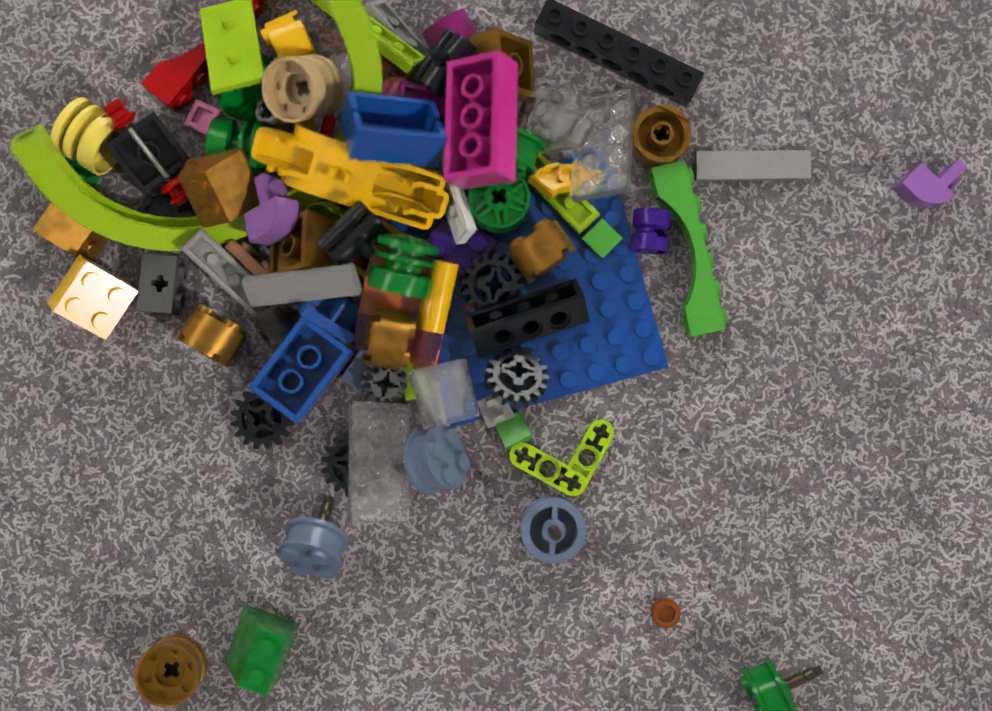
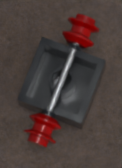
M116 98L103 107L106 114L101 117H110L113 121L110 129L119 130L122 127L125 128H123V132L105 143L104 146L142 194H145L163 181L165 184L162 187L161 194L168 193L172 197L170 205L176 203L178 206H181L189 199L178 180V176L174 177L172 174L182 168L190 158L154 111H151L136 123H130L134 120L136 112H128L124 106L127 100L120 102Z

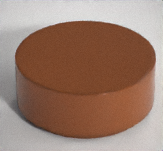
M666 597L657 599L652 604L650 611L653 621L662 628L675 626L681 616L678 604Z

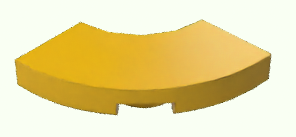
M555 162L539 168L536 174H532L529 177L528 182L549 199L564 192L579 193L590 199L604 183L607 175L586 164L578 162L574 164H559V162Z

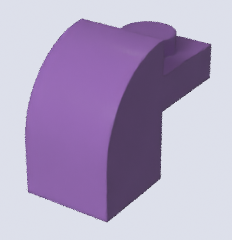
M958 159L948 164L936 176L922 162L913 167L893 189L906 202L915 207L932 208L955 196L950 189L962 180L960 174L967 166Z
M261 173L254 178L260 205L244 214L249 242L273 246L285 239L293 231L298 219L299 204L298 200L288 198L287 188L280 177Z

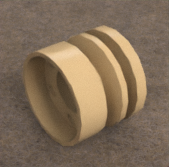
M307 54L281 57L272 61L266 68L262 79V95L267 108L275 117L283 122L296 123L332 114L340 105L343 96V81L334 63L322 55Z

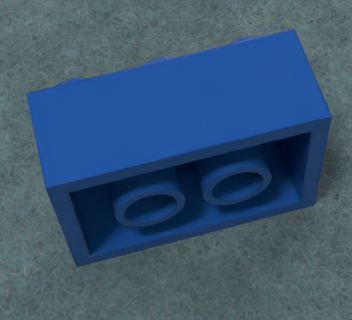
M301 317L248 388L295 423L302 424L354 353L320 327Z

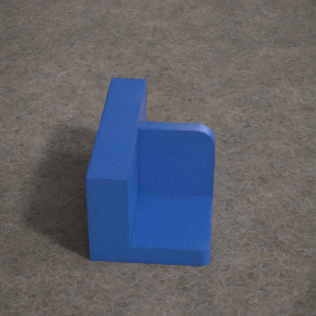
M339 297L303 301L297 305V309L302 317L350 346L356 338L352 328L363 314L358 313L359 305L350 299Z

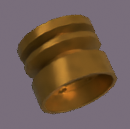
M174 634L162 638L148 649L136 664L134 673L136 690L143 700L153 706L169 708L180 705L190 698L206 676L208 666L206 652L198 641L187 635ZM177 662L180 666L176 671L172 672L170 667Z

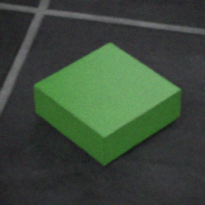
M602 218L582 238V241L602 260L623 238Z
M520 411L513 413L515 417L495 425L507 450L533 438Z

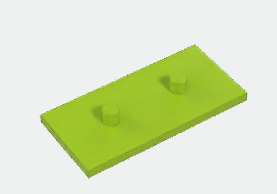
M233 0L201 8L200 15L212 94L215 95L262 83L264 67L252 0Z

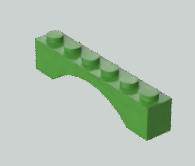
M685 160L652 167L648 172L654 201L665 210L671 212L672 218L677 222L685 236L690 251L692 266L691 283L687 298L681 309L686 337L689 339L725 330L728 317L725 308L720 307L718 296L721 295V287L719 281L713 278L711 268H714V258L712 252L707 251L705 240L708 239L707 229L704 223H700L698 212H701V204L698 195L693 194L691 186L694 184L693 171L691 167L687 168Z

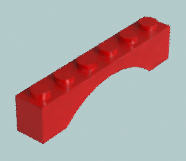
M252 0L255 20L261 15L263 11L262 6L267 0ZM204 41L183 55L160 61L141 83L151 94L174 112H177L179 108L183 109L191 100L190 94L197 86L204 85L209 78Z

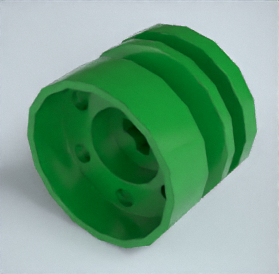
M215 117L212 119L207 133L206 155L242 147L255 177L261 173L267 174V165L253 159L251 149L257 129L260 127L268 128V126L259 121L253 124L251 120H246L239 129L238 122L235 119Z
M518 172L515 175V182L469 189L468 204L474 222L489 235L505 236L514 233L523 225L528 215L530 191L527 182ZM503 194L505 203L498 202L494 204L493 195L499 197Z
M397 233L390 235L378 234L376 242L388 245L389 249H374V254L386 259L385 265H371L367 285L399 295L429 298L433 279L422 274L421 269L434 268L437 263L424 259V255L438 256L440 248L431 245L424 239Z

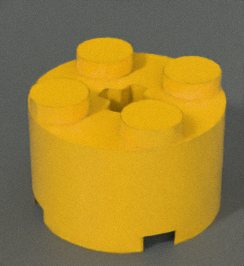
M297 9L265 23V28L260 30L266 45L270 46L271 49H275L277 57L273 58L274 61L281 57L307 54L318 55L305 25L302 24L300 19L296 21L297 18L301 17Z

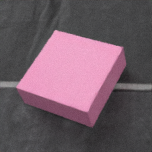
M196 99L184 125L207 136L212 119L222 117L223 112Z

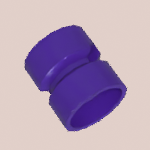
M658 208L634 209L632 226L636 229V232L631 234L630 251L655 255L667 254L669 236L665 234V231L670 228L671 212Z

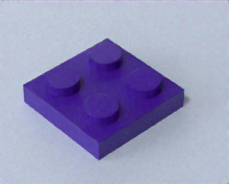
M445 215L426 240L431 245L440 248L439 255L425 254L424 256L459 264L455 283L463 288L466 284L460 282L459 278L467 277V273L462 268L464 266L472 267L471 257L478 261L481 260V252H485L488 256L498 241L476 225L477 230L465 244H456Z

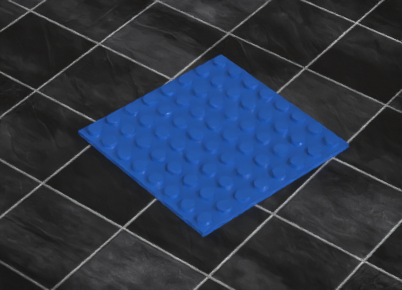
M607 149L558 161L559 164H574L575 162L586 164L607 175L604 183L590 199L584 197L600 213V217L583 233L578 235L527 183L530 191L528 215L523 225L514 233L505 236L490 235L498 241L492 251L498 252L500 259L503 254L509 256L508 254L511 250L508 245L520 236L528 237L534 233L532 227L544 218H547L550 221L557 220L577 249L574 253L568 249L565 252L568 258L543 276L540 273L537 276L534 274L535 281L528 283L524 276L517 279V282L524 285V288L517 289L516 294L522 296L576 278L585 296L590 319L588 323L510 348L512 352H516L517 347H521L524 354L528 350H532L531 357L536 358L540 356L542 358L540 366L547 365L548 367L545 375L549 376V381L544 396L540 395L537 403L530 400L529 406L669 367L637 254L630 251L631 233ZM463 189L468 202L469 189ZM503 194L499 197L493 195L494 204L498 202L505 203ZM443 217L434 219L431 227L427 230L393 220L390 221L392 226L406 234L426 241ZM603 218L623 239L601 260L582 241V238ZM485 266L482 267L476 275H479L483 270H485ZM500 266L501 275L509 279L506 269ZM492 277V281L486 282V285L491 289V285L496 284L497 281ZM456 283L444 333H433L420 329L433 378L438 380L441 385L440 392L450 428L484 419L476 401L491 395L493 389H486L487 379H484L489 359L494 360L495 353L478 358L464 315L476 310L471 306L466 312L461 311L467 305L465 300L469 294L463 295L460 292L462 287ZM473 287L476 296L483 300L482 290ZM506 292L502 293V294L498 297V299H500L501 297H503ZM501 350L498 352L504 355L505 350ZM508 401L512 411L524 407L522 403L519 402L517 404V407L513 408L512 402Z

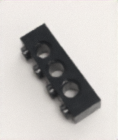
M576 278L464 314L478 358L590 322L585 296Z

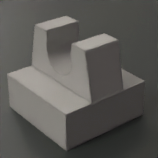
M492 394L476 401L488 428L515 417L509 402L507 401L505 405H502V398L499 396L493 399L491 397Z

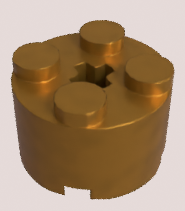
M667 104L657 105L644 110L637 117L630 131L629 150L631 155L639 164L649 169L677 162L687 150L691 141V129L689 128L686 116L676 107ZM658 133L663 135L661 142L656 140Z
M544 218L532 227L534 233L528 237L520 236L508 245L511 250L508 255L528 283L535 281L534 274L537 276L540 273L543 276L567 259L568 255L565 252L568 249L573 253L577 250L557 220L550 221Z
M200 304L198 308H194L176 339L190 345L194 350L228 368L244 343L246 332L227 318L224 322H221V317L216 315L213 310Z
M374 305L373 310L377 316L372 314L370 316L364 347H368L367 355H363L362 363L399 371L400 367L407 368L410 357L407 343L408 339L414 338L417 322L411 317L410 312Z

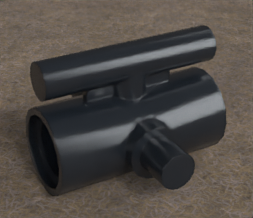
M446 29L436 44L429 47L427 56L411 77L420 84L422 83L436 96L442 98L446 93L447 62L471 57L476 53L477 48L459 33H453Z
M358 200L316 243L338 265L350 264L358 255H363L365 258H371L374 255L375 250L371 247V242L386 226Z

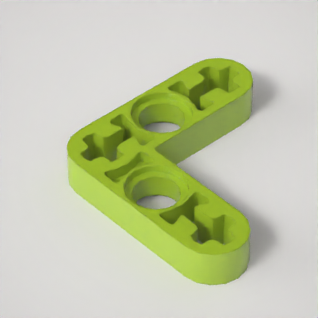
M603 419L591 422L568 464L559 461L526 442L513 446L510 449L509 457L512 464L566 495L578 496L585 490L612 441L614 429L608 421ZM604 424L608 436L606 438L601 437L597 442V445L602 446L599 452L594 446L585 444L587 438L593 442L596 437L593 428L595 426L601 427ZM528 448L527 454L534 459L536 453L542 455L535 463L534 471L528 469L532 463L527 460H522L521 463L516 461L517 455L514 454L516 449ZM584 449L591 450L595 455L594 462L589 466L582 465L578 459L579 453ZM544 461H552L556 466L555 473L550 477L542 476L539 472L540 464ZM561 467L567 469L563 475L569 478H573L574 475L578 476L577 481L581 484L578 489L573 488L569 491L567 489L568 484L561 479L559 485L553 483L560 475Z

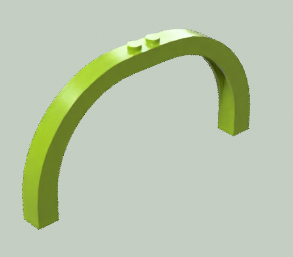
M326 0L346 45L351 72L350 91L382 95L380 53L374 31L361 0ZM42 124L17 134L12 138L9 148L39 190L71 219L108 239L139 248L159 251H182L180 248L201 227L203 228L197 216H155L124 207L105 197L86 183L72 169ZM340 127L334 139L345 142L346 138H344L342 128ZM285 184L288 198L298 200L299 212L307 208L311 203L321 199V197L305 193ZM244 214L229 223L203 228L220 245L248 235Z

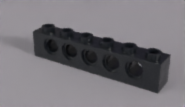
M546 0L535 22V35L684 107H687L692 100L704 75V72L555 0Z

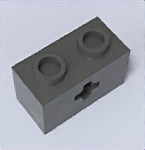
M142 253L136 311L179 316L180 310H183L185 305L182 283L188 277V265L185 264V259L173 255ZM165 281H167L168 287H163L161 289L159 287L160 283H165Z

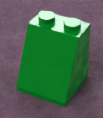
M245 605L225 659L236 685L266 697L281 679L300 624Z

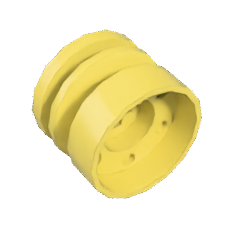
M81 97L70 102L61 111L54 123L50 137L61 154H64L71 160L77 159L79 165L97 176L104 175L117 164L115 158L104 145L123 132L125 127L119 130L110 129L113 121L110 117H101L105 114V111L85 97Z

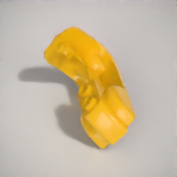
M314 119L296 122L293 133L266 127H260L256 131L251 149L252 158L267 165L266 170L268 172L277 171L283 183L292 188L352 207L360 200L374 215L422 230L429 229L433 220L442 218L449 201V196L444 189L446 181L443 180L442 174L429 166L418 167L408 164H388L386 162L349 159L345 142L314 132L316 126Z

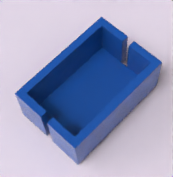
M347 91L340 124L343 136L346 138L345 144L349 159L386 162L388 164H408L418 167H438L447 140L442 121H439L440 115L435 101Z

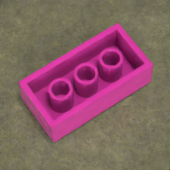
M499 50L447 62L445 133L447 140L444 145L443 180L462 189L515 182L518 63Z

